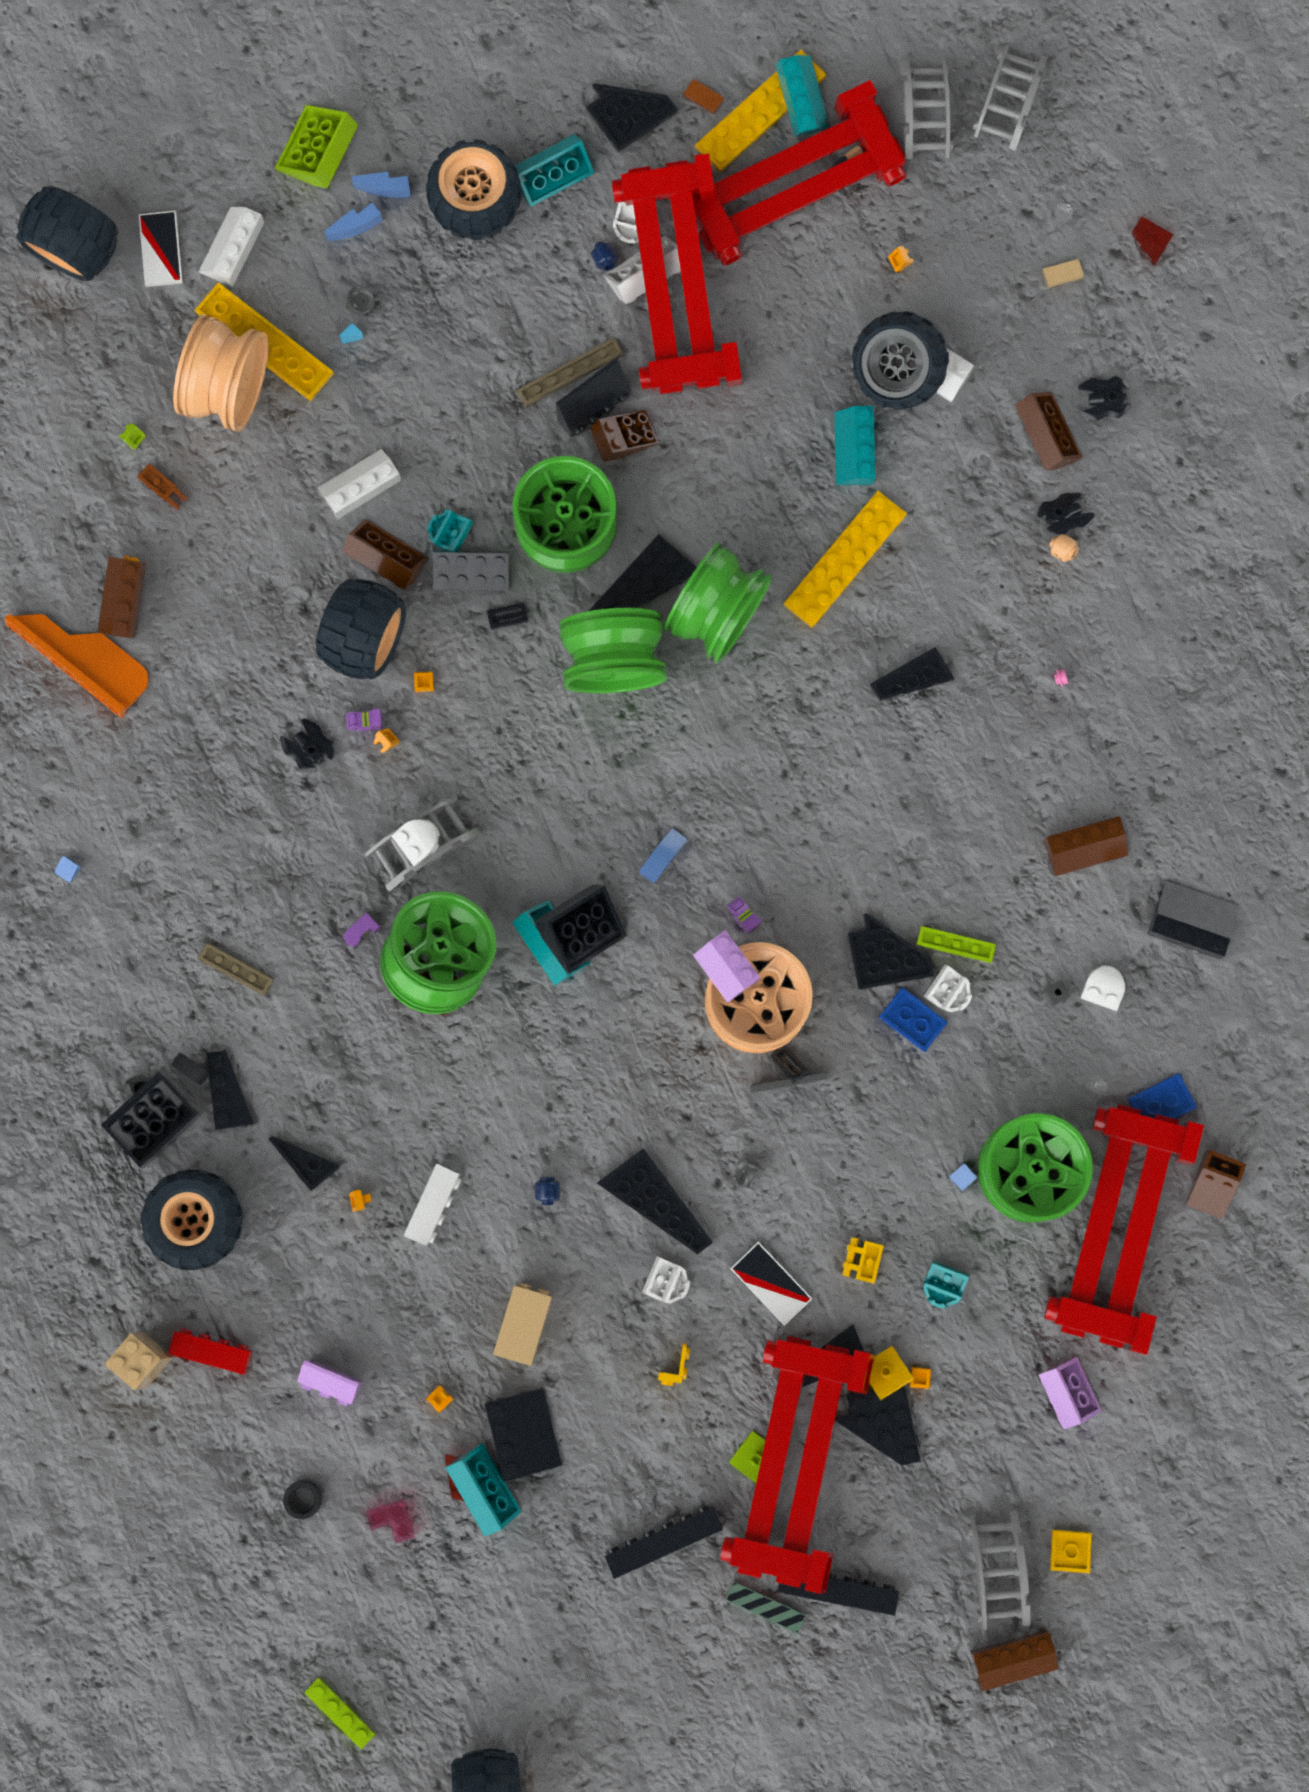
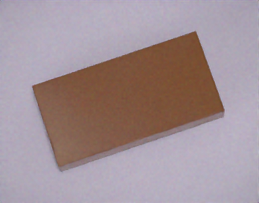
M694 79L683 93L684 97L712 114L716 113L724 101L723 96Z

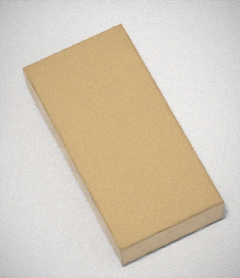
M1079 259L1042 270L1048 288L1084 277Z

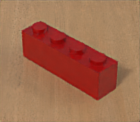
M181 1328L180 1331H174L168 1351L169 1355L242 1375L247 1373L253 1352L248 1350L249 1346L237 1343V1346L229 1345L230 1341L218 1338V1341L210 1340V1335L199 1333V1336L192 1335L191 1330Z

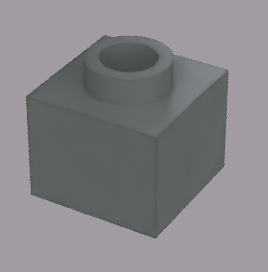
M1062 980L1043 989L1051 1007L1071 997ZM1056 989L1061 991L1060 996L1055 995Z

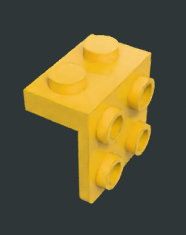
M682 1343L678 1374L659 1372L658 1380H661V1385L673 1386V1382L682 1384V1379L686 1380L687 1368L684 1367V1362L689 1360L690 1348H687L686 1343Z

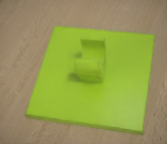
M751 1431L729 1463L756 1483L765 1440L754 1431Z

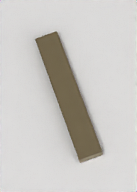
M612 338L517 389V394L524 406L528 407L623 356V352L615 338Z

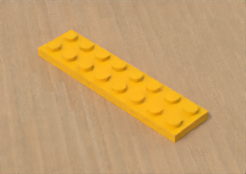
M800 50L795 55L806 54L802 50ZM812 61L819 84L826 78V74ZM777 71L695 144V148L700 154L709 153L711 165L719 173L788 112Z
M219 282L195 309L199 316L208 315L224 322L235 336L238 337L250 329L265 332L269 343L266 368L310 402L334 375L330 368Z
M877 491L783 605L813 628L902 522L907 513L881 492Z

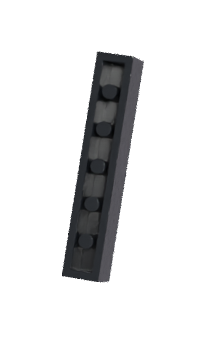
M705 1505L697 1509L698 1513L692 1516L690 1513L679 1517L680 1521L674 1524L670 1521L661 1525L662 1529L655 1532L652 1529L643 1534L644 1537L639 1540L634 1537L626 1541V1545L621 1548L614 1546L608 1549V1554H605L604 1557L613 1578L616 1579L722 1531L723 1527L714 1507Z
M831 1572L826 1593L823 1594L806 1591L805 1583H801L800 1588L781 1583L777 1584L778 1593L893 1616L896 1614L899 1591L895 1589L894 1585L883 1584V1587L876 1586L874 1581L864 1580L863 1583L857 1582L856 1578L851 1576H844V1579L837 1578V1574Z

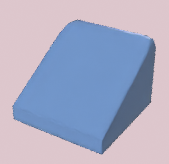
M63 855L54 873L71 883L81 867Z
M965 1163L949 1176L961 1191L978 1178Z

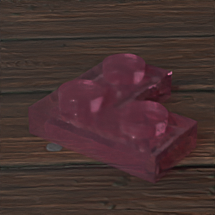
M405 1499L366 1510L371 1530L390 1525L396 1544L415 1538Z

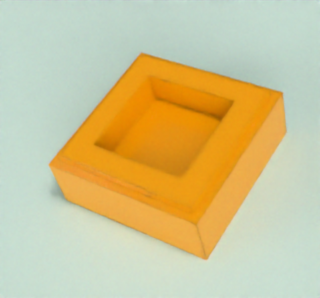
M433 672L414 673L415 692L434 691Z
M911 1367L910 1373L914 1380L910 1382L909 1387L930 1389L931 1369Z

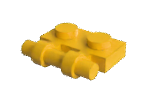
M851 1237L850 1245H847L846 1249L848 1251L846 1261L842 1265L844 1268L842 1276L850 1277L851 1270L857 1271L855 1279L875 1284L884 1245L864 1241L863 1248L857 1247L859 1239ZM855 1253L861 1254L859 1265L853 1264Z

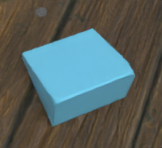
M353 323L339 335L343 344L364 338L362 332Z

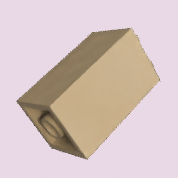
M519 1283L518 1286H513L493 1355L532 1366L553 1296H549V1291L538 1288L536 1292L530 1290V1285Z
M136 1332L129 1334L104 1365L133 1390L148 1388L173 1357L145 1332Z

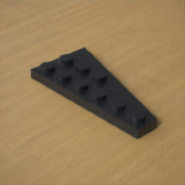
M658 534L589 611L609 608H637L667 592L677 584L686 581V579L692 576L697 567Z
M644 1148L597 1182L599 1186L697 1255L713 1243Z

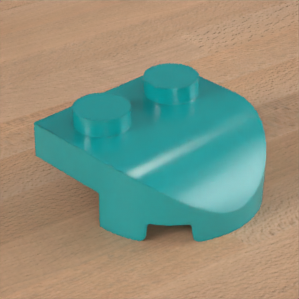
M444 510V513L440 515L435 514L430 519L427 526L429 539L441 550L459 551L473 525V521L455 514L452 510Z
M933 1260L924 1282V1292L928 1301L938 1308H947V1306L957 1304L962 1298L969 1274Z

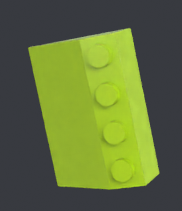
M305 105L275 169L310 185L327 189L358 124L347 112Z

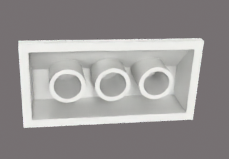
M230 207L202 263L199 273L233 287L264 225L262 214L246 207Z
M663 236L661 243L666 277L668 279L673 274L681 272L677 244ZM640 252L603 274L615 294L625 304L634 302L638 296L646 293Z
M904 348V352L906 354H910V348ZM946 348L947 352H949L947 375L936 393L952 402L971 374L974 365ZM895 357V364L901 366L902 360ZM909 361V365L911 367H915V361Z
M380 449L318 487V490L336 518L339 519L400 482L401 477L390 458Z
M439 1164L435 1165L404 1233L405 1237L425 1246H428L429 1243L433 1244L437 1233H435L437 1225H442L445 1218L443 1212L446 1207H450L454 1197H451L454 1189L457 1190L462 1181V1179H459L460 1174Z

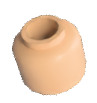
M1064 534L1053 537L1049 544L1051 555L1063 562L1073 560L1079 550L1076 540Z

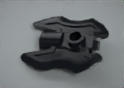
M1117 376L1108 380L1092 378L1078 386V389L1095 392L1089 394V406L1095 407L1081 411L1080 415L1097 421L1111 416L1118 419L1121 418L1131 408L1130 403L1123 404L1127 397L1122 389H1129V384Z
M1064 493L1053 501H1046L1041 504L1037 516L1042 518L1046 515L1045 522L1050 524L1047 531L1065 535L1070 529L1086 526L1094 518L1095 514L1093 512L1081 514V506L1077 502L1074 503L1081 497V493Z
M302 719L301 722L308 736L302 731L297 733L293 738L297 745L284 736L280 737V742L285 755L293 758L297 763L298 770L315 773L318 770L313 765L322 764L325 755H327L328 759H333L334 743L322 734L319 725L307 719Z

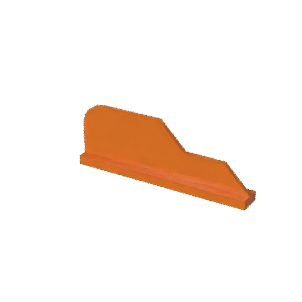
M9 613L4 618L6 625L121 719L126 715V710L141 696L148 686L149 678L145 668L102 633L68 635L44 614L12 616Z

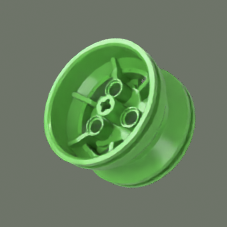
M552 457L531 467L523 475L516 487L513 497V516L516 534L522 549L535 563L551 571L570 573L589 568L607 553L616 534V499L611 483L598 467L577 457ZM569 483L575 484V486L566 492L559 484ZM542 492L545 503L533 505L537 496ZM559 495L562 499L556 502L552 500V497ZM592 495L598 502L601 511L588 506ZM581 513H587L589 514V517L587 519H581L579 515ZM531 526L543 527L540 538L536 536ZM558 527L560 530L558 533H551L550 529ZM586 531H596L594 536L588 540ZM565 542L570 549L558 548Z
M717 542L709 550L695 569L676 600L664 626V631L667 633L671 631L672 636L679 637L682 640H702L705 645L707 658L711 660L714 657V662L717 664L729 653L748 625L773 578L771 574L765 576L763 569L749 573L742 571L736 555L730 552L728 547L722 549L723 545L720 542Z
M609 608L578 613L566 617L559 622L562 645L573 658V663L563 672V684L566 690L589 694L629 692L654 687L667 680L666 664L654 656V651L662 638L663 623L661 613L642 608Z
M437 891L421 894L411 899L398 912L381 951L380 969L387 988L401 1003L422 1013L444 1014L463 1007L475 996L494 960L496 953L494 928L484 911L474 902L461 895ZM426 923L425 929L417 926V924ZM433 933L438 934L440 937L434 936ZM404 942L412 949L406 955L404 953ZM469 945L472 948L473 952L467 949ZM419 960L425 961L426 964L420 963ZM452 960H456L459 964L453 963ZM426 971H428L432 980H429L421 976L420 974H423ZM460 971L466 974L453 981V974H457Z
M1027 1114L1001 1125L987 1138L978 1159L979 1183L987 1200L1003 1215L1021 1222L1052 1220L1069 1213L1085 1197L1092 1179V1157L1086 1141L1071 1124L1049 1114ZM1039 1132L1049 1134L1054 1138L1043 1143ZM1019 1135L1018 1149L1005 1147L1012 1138ZM1027 1144H1032L1035 1148L1032 1155L1028 1154L1025 1150ZM1067 1154L1070 1158L1071 1168L1061 1163ZM1032 1165H1035V1168L1037 1169L1036 1172H1034V1169L1031 1168ZM999 1167L1010 1173L1004 1184H1002ZM1051 1169L1056 1170L1058 1173L1056 1180L1050 1179L1048 1175ZM1018 1176L1023 1177L1025 1180L1022 1187L1017 1186L1015 1183ZM1053 1187L1066 1188L1065 1191L1056 1200H1054ZM1028 1193L1033 1205L1022 1203L1017 1199Z

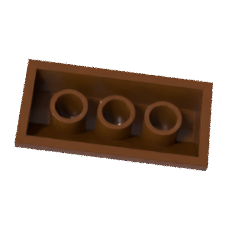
M1052 392L1031 393L1015 404L1017 413L1022 418L1025 430L1030 435L1033 447L1038 452L1041 464L1046 471L1057 470L1083 458Z
M367 519L348 534L342 552L350 558L357 560L366 568L375 571L381 577L388 579L404 590L414 583L429 559Z
M108 556L98 632L125 638H135L146 570L145 562Z
M1120 816L1051 835L1043 840L1054 876L1128 856L1126 834Z
M1048 1630L970 1651L981 1691L1058 1670L1056 1652Z

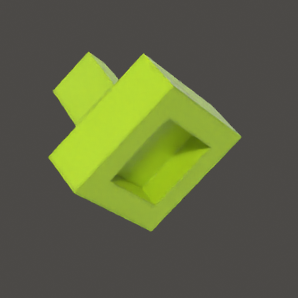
M130 423L126 425V430L119 437L130 448L136 450L146 435L136 425Z

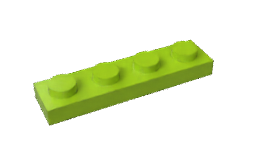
M924 926L920 927L916 944L917 946L990 964L992 963L996 944Z
M320 1677L304 1692L360 1749L375 1736L376 1733Z

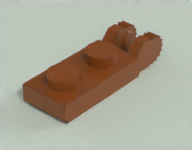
M150 463L137 476L144 485L177 511L180 507L170 497L175 493L182 501L186 502L188 500L178 490L176 485Z

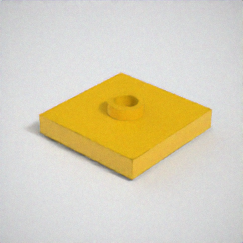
M893 1346L875 1356L869 1384L880 1400L914 1380Z
M1052 1529L1049 1570L1090 1573L1092 1533Z

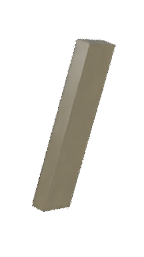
M208 942L197 958L263 996H266L274 982V979Z

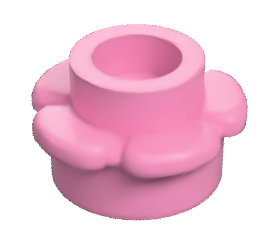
M1057 669V673L1054 674L1057 685L1061 684V687H1063V685L1068 684L1065 669Z

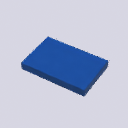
M901 987L878 1017L924 1053L948 1023V1021L903 987Z
M1180 1073L1127 1099L1131 1108L1141 1110L1140 1115L1154 1119L1156 1114L1176 1119L1197 1108Z

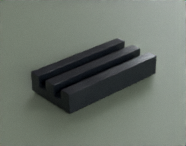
M524 603L487 610L491 630L528 622ZM521 609V612L511 613L492 618V615ZM523 616V618L493 624L496 621Z
M787 1046L771 1054V1060L793 1084L796 1082V1079H802L803 1075H809V1070ZM785 1052L801 1071H798L782 1053Z

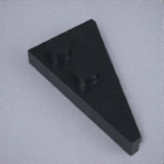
M272 1136L269 1138V1141L311 1192L341 1168L331 1161Z

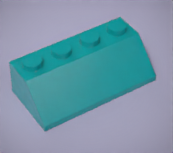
M795 55L780 59L775 66L794 137L829 129L830 126L811 56Z
M575 134L515 165L521 182V193L530 207L595 173L582 140Z
M853 406L834 412L836 485H874L873 406Z
M547 900L526 910L512 923L549 979L556 986L591 964V962L587 961L572 972L567 973L545 944L534 921L554 909L550 901Z
M483 1443L456 1458L445 1467L484 1536L502 1530L522 1512Z

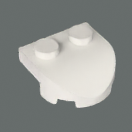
M625 202L618 203L615 219L613 220V228L619 239L626 243L638 242L633 205L626 206Z
M416 819L409 821L392 835L413 866L420 864L430 854L435 853L439 847L437 845L438 837L440 836L435 824L429 820Z
M944 965L924 997L942 1010L949 1012L963 1010L968 1006L972 998L969 986L971 984L966 977L961 976L948 965Z
M1101 965V967L1092 969L1087 975L1080 998L1117 1011L1125 992L1123 976L1118 969L1110 965Z
M657 1256L642 1293L665 1303H673L683 1299L690 1286L686 1270Z

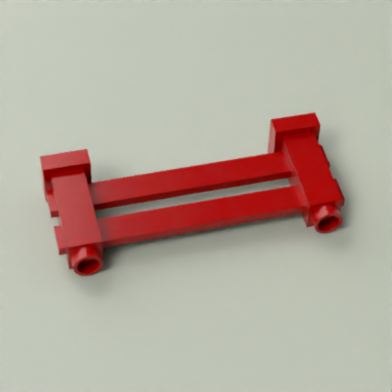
M871 80L837 96L834 110L841 123L714 183L716 199L701 201L700 194L693 195L696 223L700 230L698 236L707 253H712L715 261L720 259L723 266L736 262L742 257L739 249L740 238L874 173L879 182L885 181L887 187L896 185L907 177L903 169L906 156L897 138L892 137L888 129L889 123L880 105L876 106L874 102L877 91ZM857 141L860 143L864 151L863 153L727 217L722 206Z
M709 153L694 155V163H688L687 160L665 163L666 167L651 169L650 166L628 169V173L621 174V179L612 180L615 203L625 202L626 206L633 205L656 360L648 362V366L639 367L642 390L652 388L653 392L660 391L661 395L683 392L682 387L697 385L698 389L720 386V381H727L728 387L743 385L737 343L721 344L722 351L715 352L693 202V195L699 194L701 201L716 199ZM667 199L671 201L693 354L684 357H678L656 208V201Z
M1120 1104L1117 1105V1108L1109 1107L1104 1109L1098 1107L1092 1130L1102 1132L1101 1135L1109 1137L1075 1275L1069 1298L1049 1297L1044 1319L1054 1321L1053 1324L1060 1325V1332L1084 1338L1085 1333L1100 1337V1343L1121 1349L1125 1343L1129 1345L1128 1351L1147 1355L1157 1316L1137 1312L1136 1317L1131 1316L1170 1155H1176L1175 1162L1189 1166L1194 1164L1204 1125L1188 1121L1184 1126L1178 1125L1179 1120L1158 1114L1155 1115V1119L1140 1115L1141 1110ZM1132 1144L1147 1147L1108 1306L1105 1309L1094 1306L1092 1303Z
M788 1336L787 1341L777 1339L776 1342L768 1340L765 1346L763 1363L770 1364L772 1367L781 1370L745 1538L726 1536L722 1545L721 1560L730 1562L729 1565L738 1567L737 1573L756 1578H762L764 1573L776 1576L777 1583L800 1588L801 1583H805L806 1591L823 1594L826 1593L834 1553L813 1549L812 1554H809L808 1548L841 1390L844 1383L848 1384L847 1390L867 1395L875 1356L871 1353L857 1350L854 1351V1356L849 1355V1349L827 1344L825 1350L811 1347L812 1341ZM804 1375L819 1379L783 1547L769 1544Z

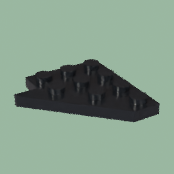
M597 83L592 84V88L600 98L586 107L587 112L617 152H620L678 113L677 107L668 95Z
M863 914L866 930L848 933L858 990L934 977L930 956L869 914Z
M905 1386L882 1400L879 1399L873 1389L868 1390L867 1395L861 1393L846 1395L850 1414L836 1417L835 1421L901 1466L921 1462Z

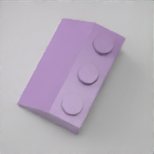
M726 930L710 940L693 955L727 1003L760 980V976Z
M1077 1356L1039 1374L1041 1383L1048 1394L1050 1403L1057 1414L1063 1430L1079 1425L1102 1411Z
M310 1359L303 1361L297 1382L301 1383L300 1387L309 1391L312 1388L318 1390V1395L328 1399L330 1396L337 1398L336 1402L344 1406L354 1404L362 1385V1381Z

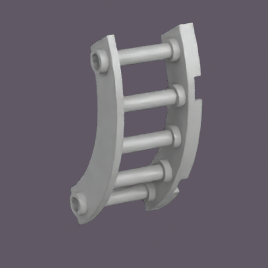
M1006 44L1004 50L1000 49L997 60L1000 62L980 119L975 120L972 130H975V138L978 137L980 130L1006 138L1008 142H1011L1009 149L1016 151L1026 120H1023V117L1029 114L1048 58L1041 56L1039 61L1035 60V62L1008 54L1009 45ZM1004 60L1032 69V72L1029 74L1003 65ZM1000 72L1028 81L1031 84L1029 91H1022L998 83L997 80ZM997 90L1021 98V101H1024L1022 110L1018 109V111L991 103L993 91ZM987 109L1015 118V121H1018L1015 131L1011 130L1009 132L983 123Z
M941 59V68L914 69L910 67L909 60H901L900 79L902 92L905 93L903 111L905 123H907V127H904L903 152L906 156L905 159H912L913 152H916V150H944L945 158H949L950 151H953V140H950L948 81L950 66L946 65L945 59ZM913 76H941V81H915V79L911 78ZM943 88V99L916 100V98H912V91H915V89ZM919 107H944V120L916 121V119H913V110ZM918 128H944V142L916 143V141H913V131Z
M457 796L450 799L445 797L438 802V805L409 820H426L428 818L437 827L440 838L443 841L442 846L438 847L435 853L430 854L417 866L412 865L392 837L399 828L381 841L377 840L369 846L370 849L365 853L366 857L376 853L391 876V881L385 885L389 892L402 887L418 874L417 871L425 865L429 867L440 860L442 854L449 850L453 852L470 844L481 834L477 828L470 831L468 828L466 829L451 805L458 800ZM445 810L459 831V836L454 839L449 837L435 814ZM391 842L406 864V869L401 873L395 870L382 850Z
M1009 1511V1520H1006V1522L976 1525L974 1515H971L970 1524H967V1534L972 1538L977 1571L980 1609L976 1610L977 1621L982 1623L983 1630H987V1619L1017 1616V1618H1021L1022 1626H1029L1030 1604H1027V1594H1029L1024 1546L1021 1545L1020 1540L1022 1533L1017 1511ZM1005 1530L1011 1532L1012 1541L1010 1543L979 1546L977 1533ZM1011 1551L1015 1555L1016 1564H1013V1567L982 1569L981 1554ZM1006 1575L1017 1576L1018 1587H1015V1589L985 1592L984 1578ZM1019 1599V1606H1016V1608L986 1611L987 1600Z

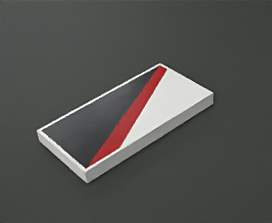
M176 211L139 214L145 286L153 287L183 283Z
M759 1242L730 1268L784 1326L812 1300L809 1294Z

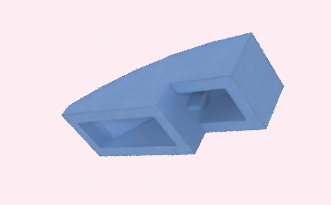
M388 171L352 176L354 188L363 192L391 198L411 197L408 176L390 178Z
M373 203L369 204L358 214L352 209L324 231L325 237L328 241H334L364 233L383 221L382 214Z
M671 829L639 870V874L655 884L688 839L674 829Z

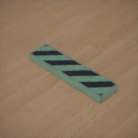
M733 1581L725 1599L797 1634L806 1617V1614Z

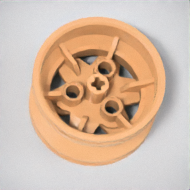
M201 315L193 324L180 356L173 394L175 412L188 418H202L218 414L225 429L241 432L253 414L263 385L269 349L267 334L250 329L238 337L235 336L224 322L219 321L215 317Z
M764 942L744 944L738 946V948L760 976V980L742 992L744 996L743 1001L736 1002L733 999L727 1003L709 978L705 993V1010L714 1032L726 1044L747 1053H766L783 1047L801 1030L812 1006V985L802 963L788 950ZM752 962H765L768 964L759 972ZM785 974L789 978L793 989L781 986ZM770 977L773 979L774 985L767 987L764 985L763 980ZM755 995L762 997L760 1002L759 1000H754ZM723 1005L735 1008L731 1021L725 1014ZM793 1009L790 1018L783 1024L780 1012ZM762 1012H771L772 1019L764 1020L761 1016ZM757 1023L765 1031V1034L748 1033V1031Z

